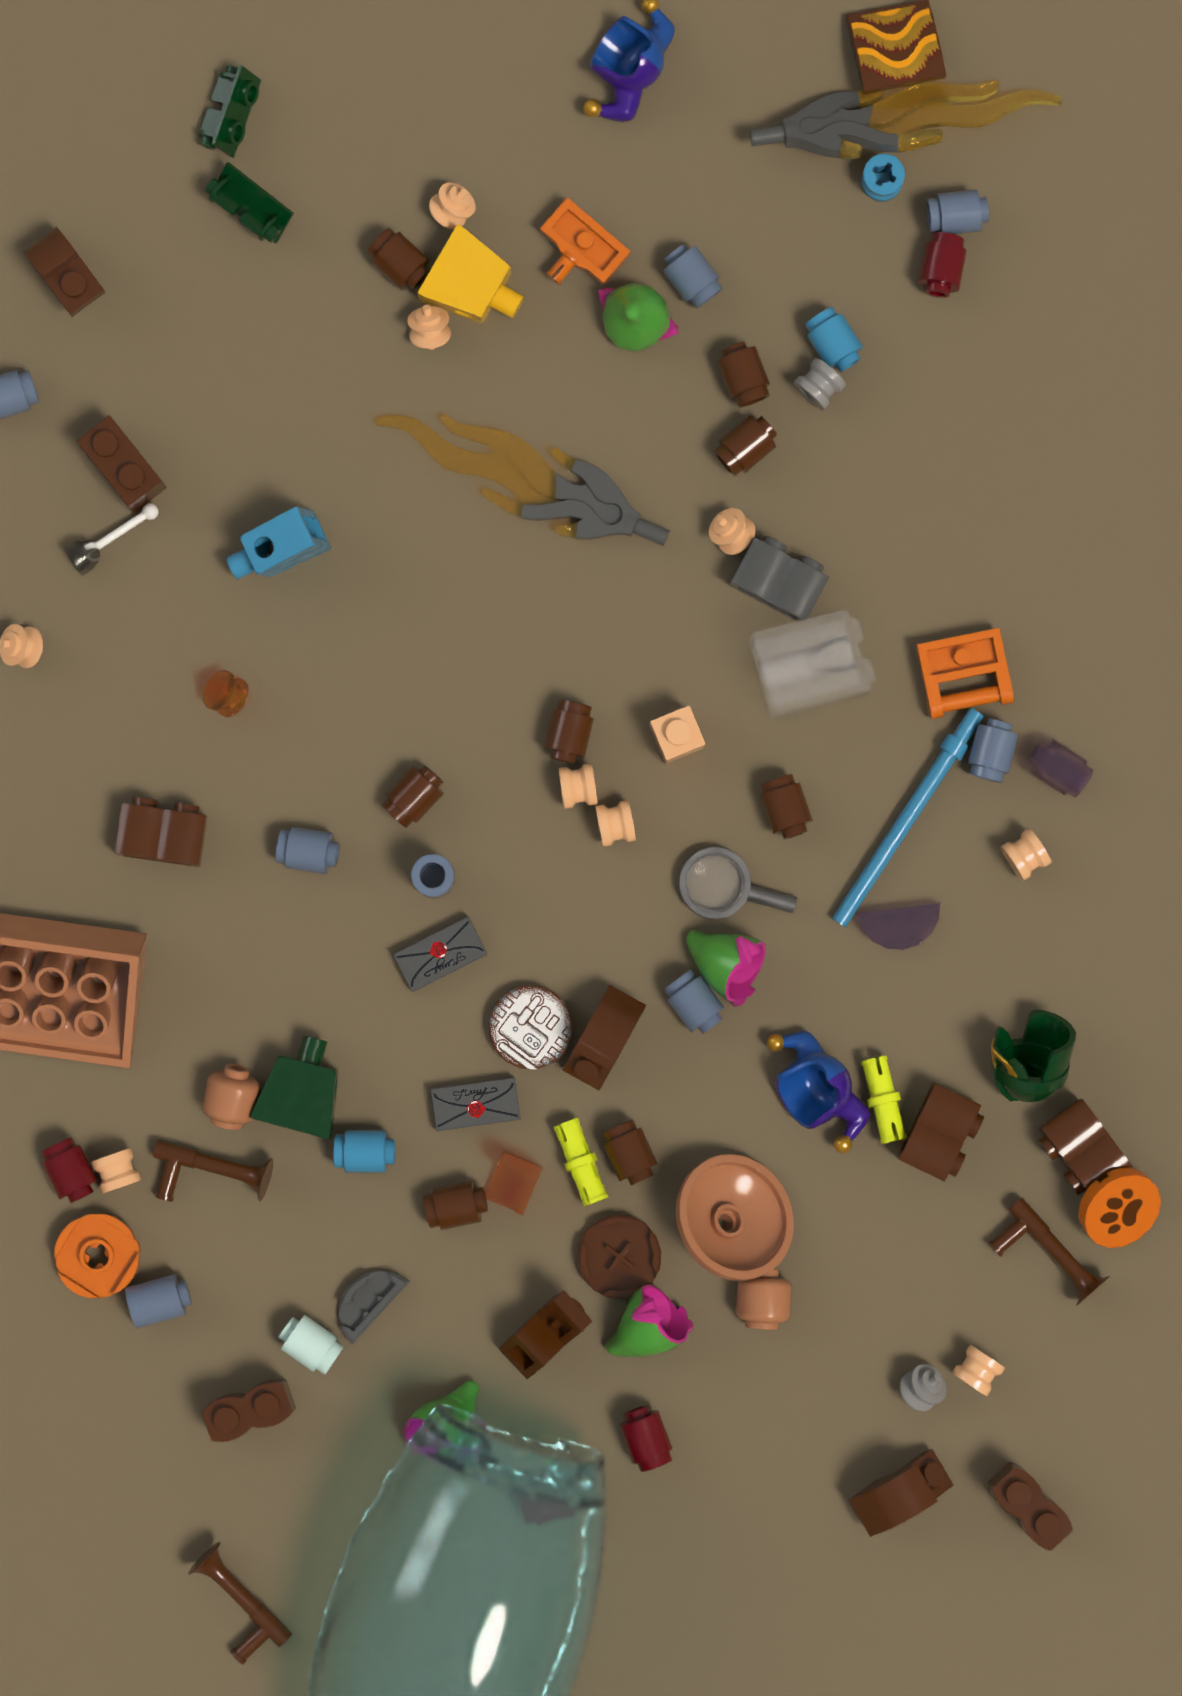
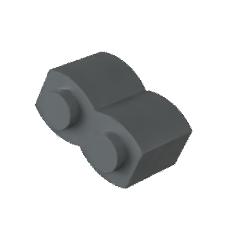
M765 536L762 541L754 538L730 586L768 605L783 615L804 624L829 579L827 575L822 573L824 566L802 555L800 560L785 553L787 546L772 537Z

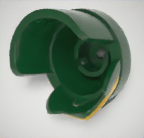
M1039 1009L1030 1012L1023 1037L1020 1039L1012 1040L1009 1033L1003 1027L998 1026L991 1043L993 1063L991 1068L994 1083L1001 1094L1009 1101L1032 1103L1045 1100L1056 1090L1060 1089L1067 1081L1070 1058L1075 1045L1076 1032L1073 1026L1063 1017L1050 1011Z

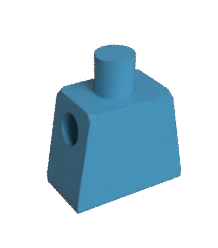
M296 506L240 536L244 549L226 557L231 572L237 580L253 572L260 576L272 577L332 548L315 512ZM273 543V552L269 556L268 549L270 544Z

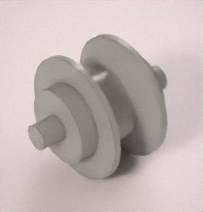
M921 1364L901 1378L900 1392L909 1407L919 1412H926L945 1399L947 1386L943 1376L936 1368L927 1364Z

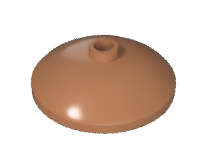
M719 1155L697 1165L687 1175L680 1187L676 1202L678 1230L688 1252L704 1269L724 1279L747 1281L767 1274L784 1259L790 1248L794 1233L793 1210L784 1187L777 1177L765 1166L741 1155ZM719 1218L724 1221L726 1225L725 1230L720 1227Z

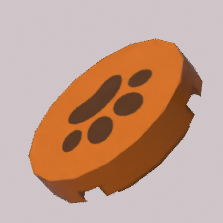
M1131 1167L1114 1169L1106 1173L1109 1177L1103 1179L1100 1183L1097 1180L1092 1183L1080 1201L1078 1212L1080 1224L1083 1226L1085 1233L1097 1245L1107 1248L1124 1247L1141 1238L1152 1227L1159 1215L1161 1198L1158 1187L1143 1171Z

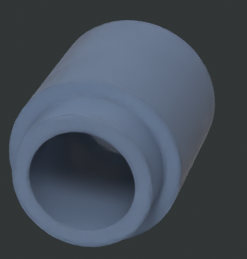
M977 189L937 193L936 198L927 199V220L930 232L951 234L980 232L982 223L989 222L987 198L979 197Z
M683 244L664 259L668 266L663 270V273L685 302L691 301L696 309L723 289L717 281L720 278L696 245L688 250Z
M17 369L0 375V419L31 410L30 405L39 403L38 394L29 370L19 373Z
M988 718L987 725L978 724L968 764L972 765L969 775L1002 783L1004 774H1009L1019 737L1018 734L1011 732L1012 724Z
M292 827L291 830L281 829L276 846V862L285 864V867L288 869L327 874L329 866H337L340 843L333 841L332 832Z
M691 969L664 989L670 997L667 1002L690 1032L698 1028L704 1034L723 1020L718 1012L725 1007L702 976L696 977Z

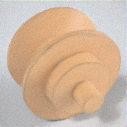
M456 183L443 184L438 194L434 195L429 201V210L433 218L448 229H455L457 224L463 226L466 218L471 217L476 209L472 195L467 189Z
M424 305L414 310L408 316L407 322L411 329L409 337L413 345L419 348L434 350L447 343L451 338V330L447 325L449 323V314L443 308Z
M728 508L721 511L715 516L709 527V537L712 542L719 545V548L728 555H735L747 549L756 533L754 523L746 518L745 514L738 508Z
M19 624L9 625L4 630L0 639V656L3 662L9 666L19 665L22 668H31L39 661L43 652V640L39 630L31 626L24 628Z

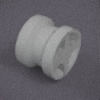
M815 358L810 363V370L805 376H798L793 382L796 389L809 402L823 411L830 404L829 398L835 392H841L846 387L842 377L819 358Z

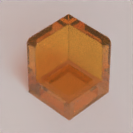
M503 1151L486 1192V1199L514 1210L515 1213L523 1216L543 1167Z

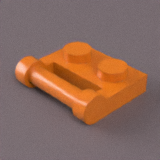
M1000 628L916 645L928 712L931 719L944 717L945 712L994 702H1000L1001 705L1014 703ZM991 673L995 675L996 685L944 696L940 695L938 684Z

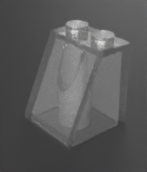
M848 609L751 634L749 645L772 722L871 692L870 683L876 681L875 672L870 658L862 659L858 643L864 641L863 632L858 618L850 619Z

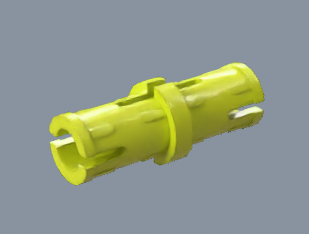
M887 1055L861 1061L870 1094L867 1104L868 1108L873 1107L881 1144L907 1138L897 1102L901 1100L900 1093L894 1090Z
M579 1118L553 1127L567 1161L564 1164L565 1169L572 1174L583 1207L608 1198L609 1196L602 1184L595 1164L598 1161L595 1152L591 1153Z

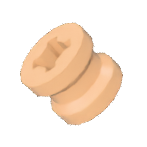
M592 763L583 764L580 769L571 770L568 767L558 768L564 809L573 808L576 803L585 802L588 805L598 804Z
M629 800L620 801L617 806L610 808L604 804L595 806L603 847L611 846L614 841L621 839L627 842L636 841Z
M1030 828L1023 831L1020 839L1016 842H1007L1000 846L1007 862L1022 881L1031 877V872L1035 868H1044L1052 863L1046 849Z
M131 1148L91 1162L93 1170L100 1174L102 1181L99 1187L102 1194L142 1180L140 1172L133 1168L131 1161L134 1155Z
M970 1344L965 1351L966 1359L961 1365H956L951 1373L985 1396H988L992 1390L990 1383L995 1376L1003 1373L1005 1367Z

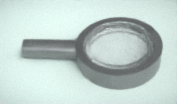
M710 847L696 852L686 861L680 873L679 890L684 903L692 912L707 919L729 917L736 913L746 901L789 913L794 912L797 897L751 885L750 873L745 862L737 854L725 848Z

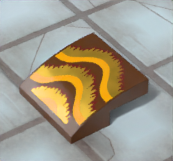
M929 0L915 1L846 15L853 56L856 57L863 95L946 78L944 60Z

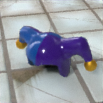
M643 0L641 3L642 10L650 14L653 23L652 28L646 29L623 15L610 26L598 43L590 61V69L612 85L614 89V102L601 104L596 99L588 100L583 107L584 113L588 117L601 116L618 122L631 121L636 116L643 89L652 85L660 76L664 66V52L673 39L675 26L659 9L658 0Z
M800 1031L785 1036L779 1034L770 1035L767 1039V1046L771 1051H780L785 1047L792 1048L797 1052V1060L779 1073L776 1078V1089L785 1109L795 1121L807 1129H814L835 1116L845 1120V1132L836 1138L834 1147L839 1153L845 1154L850 1151L852 1141L867 1124L870 1112L861 1100L852 1093V1081L847 1068L837 1058L825 1054L816 1038L807 1031Z

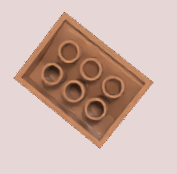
M0 913V1050L130 1068L144 977L147 934Z

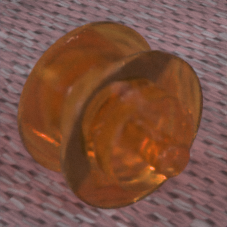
M227 670L219 671L205 685L203 691L204 704L211 710H217L224 717L234 716L244 707L247 701L248 685L245 680L234 677Z

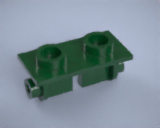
M227 65L225 72L221 71L219 73L211 101L223 105L222 109L219 111L208 108L198 136L201 137L199 145L211 150H215L217 147L232 158H234L237 147L244 138L245 125L251 108L258 99L261 79L243 65H239L238 68Z
M229 162L226 163L218 180L216 178L212 179L205 188V192L210 195L209 200L212 203L216 202L231 215L237 213L241 216L239 221L258 235V239L261 241L266 239L270 243H278L294 214Z

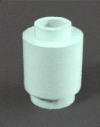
M305 1314L300 1321L292 1317L278 1337L285 1342L280 1350L312 1372L317 1369L324 1375L344 1348V1346L336 1341L337 1336Z

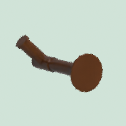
M158 1139L154 1147L153 1158L164 1160L166 1163L155 1197L173 1202V1194L180 1168L185 1166L244 1182L254 1188L258 1194V1200L261 1201L270 1183L274 1164L273 1159L271 1158L263 1165H243Z
M1023 1197L1008 1209L1016 1220L993 1241L990 1240L988 1242L1001 1257L1010 1246L1028 1232L1035 1241H1038L1073 1281L1078 1292L1076 1306L1110 1277L1095 1276L1080 1265Z
M217 1542L194 1563L188 1574L190 1575L194 1572L202 1573L212 1578L248 1613L249 1618L258 1626L236 1648L230 1651L233 1657L243 1665L268 1638L278 1647H281L291 1637L292 1633L227 1570L219 1557L218 1548L220 1542Z

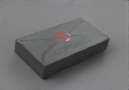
M468 916L393 955L411 991L414 992L488 954Z
M515 1078L431 1089L436 1131L521 1120Z

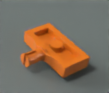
M568 197L540 228V232L557 246L562 255L551 269L546 272L551 280L554 277V282L558 285L561 284V281L575 266L587 271L604 286L631 255V251Z

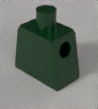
M303 1035L297 1059L283 1055L278 1056L252 1111L251 1119L331 1139L334 1125L338 1070L321 1066L327 1041Z

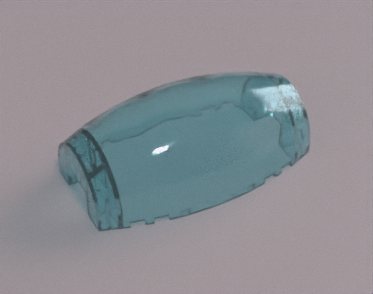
M438 1403L425 1419L422 1426L418 1428L405 1445L406 1450L394 1470H389L382 1481V1489L378 1493L372 1507L368 1506L349 1544L330 1593L317 1639L308 1686L309 1696H571L592 1629L602 1574L606 1525L605 1458L596 1448L558 1438L556 1446H551L492 1429L485 1425L478 1414Z

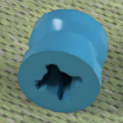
M878 154L872 157L866 163L861 178L865 194L878 202L889 201L895 198L903 185L905 169L901 161L893 155Z

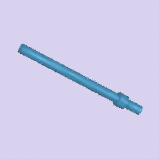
M969 708L952 735L947 734L939 746L942 751L833 915L832 919L846 928L955 760L960 761L968 750L967 742L984 718L981 713L973 708Z

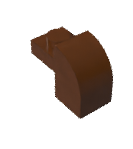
M57 226L23 251L71 317L106 293Z
M609 985L562 1071L600 1091L642 1015L646 1004Z
M563 1290L545 1303L498 1349L526 1379H529L543 1368L567 1343L579 1335L592 1320L585 1313L583 1306Z
M933 1449L919 1454L895 1473L875 1480L850 1498L849 1502L871 1537L892 1529L920 1514L937 1502L936 1498L954 1485Z

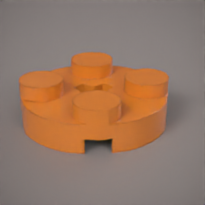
M94 1213L70 1222L63 1229L55 1244L54 1257L56 1258L59 1277L69 1290L86 1298L108 1297L122 1291L134 1279L140 1264L141 1247L133 1230L124 1221L110 1214ZM101 1244L106 1247L105 1255L109 1258L106 1265L98 1263L95 1267H92L89 1264L91 1256L86 1251L89 1246L97 1248Z

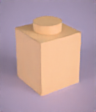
M690 705L650 721L649 726L665 764L705 748V741Z

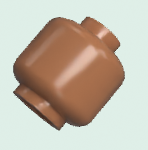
M226 1064L224 1070L214 1071L208 1076L202 1109L210 1117L211 1124L224 1129L238 1130L242 1129L244 1124L254 1120L251 1119V1114L261 1094V1085L256 1078L249 1075V1068L237 1064Z
M773 1269L756 1279L738 1281L735 1312L738 1318L745 1320V1327L778 1330L779 1323L786 1322L790 1318L792 1284L787 1279L778 1277L779 1269Z

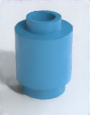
M833 307L817 314L805 324L809 331L807 335L809 341L822 361L831 368L837 367L839 372H843L861 360L858 353L864 348L844 315L842 313L837 314Z
M346 1130L345 1134H335V1168H344L345 1172L386 1173L387 1164H395V1139H388L387 1130Z

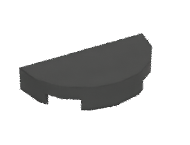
M378 1270L363 1274L348 1286L340 1301L339 1318L342 1332L351 1344L362 1335L410 1282L396 1272Z

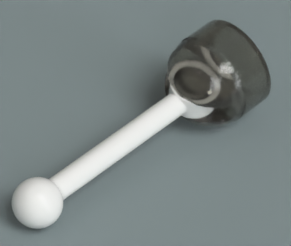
M153 503L145 504L141 513L100 540L93 542L89 539L81 538L64 547V550L75 568L83 576L98 564L101 548L144 520L155 519L159 513L158 507Z

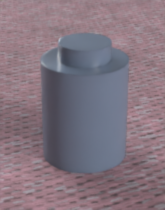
M428 854L415 862L411 872V879L414 887L425 897L441 898L452 890L455 884V871L450 862L443 856Z
M176 1274L125 1288L129 1312L136 1329L186 1315V1306L192 1305L187 1281H179Z

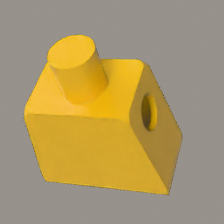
M458 224L418 291L419 301L430 306L443 308L447 312L477 323L484 322L491 308L513 319L524 300V296L505 286L511 275V267Z

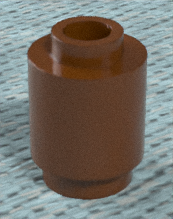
M390 228L382 232L367 250V253L373 258L372 264L400 290H404L408 286L414 290L425 280L430 272L426 268L429 258L401 232L395 233Z
M740 342L722 350L724 357L719 359L717 364L731 400L736 399L739 408L755 404L770 396L767 389L770 382L756 346L747 347L745 342Z
M748 415L719 440L720 446L713 452L721 464L735 477L741 471L744 473L748 472L776 448L772 439L777 436V433L762 416L755 420L751 415Z
M559 700L557 709L552 710L544 749L552 751L551 759L575 764L576 757L585 758L594 718L590 717L591 706L568 700Z
M413 765L386 794L388 799L382 804V807L402 826L407 828L413 821L417 823L441 798L444 793L438 787L443 781L426 765L420 770Z
M793 774L761 784L763 795L760 798L772 833H782L785 840L808 832L805 824L812 822L813 819L801 784L795 783Z
M633 1119L602 1133L606 1141L603 1144L604 1149L619 1181L627 1178L630 1185H633L654 1175L650 1167L657 1165V1160L642 1128L637 1129Z
M473 1180L434 1188L433 1193L423 1196L425 1213L430 1228L440 1226L441 1230L482 1222L481 1213L488 1212L484 1188H476Z

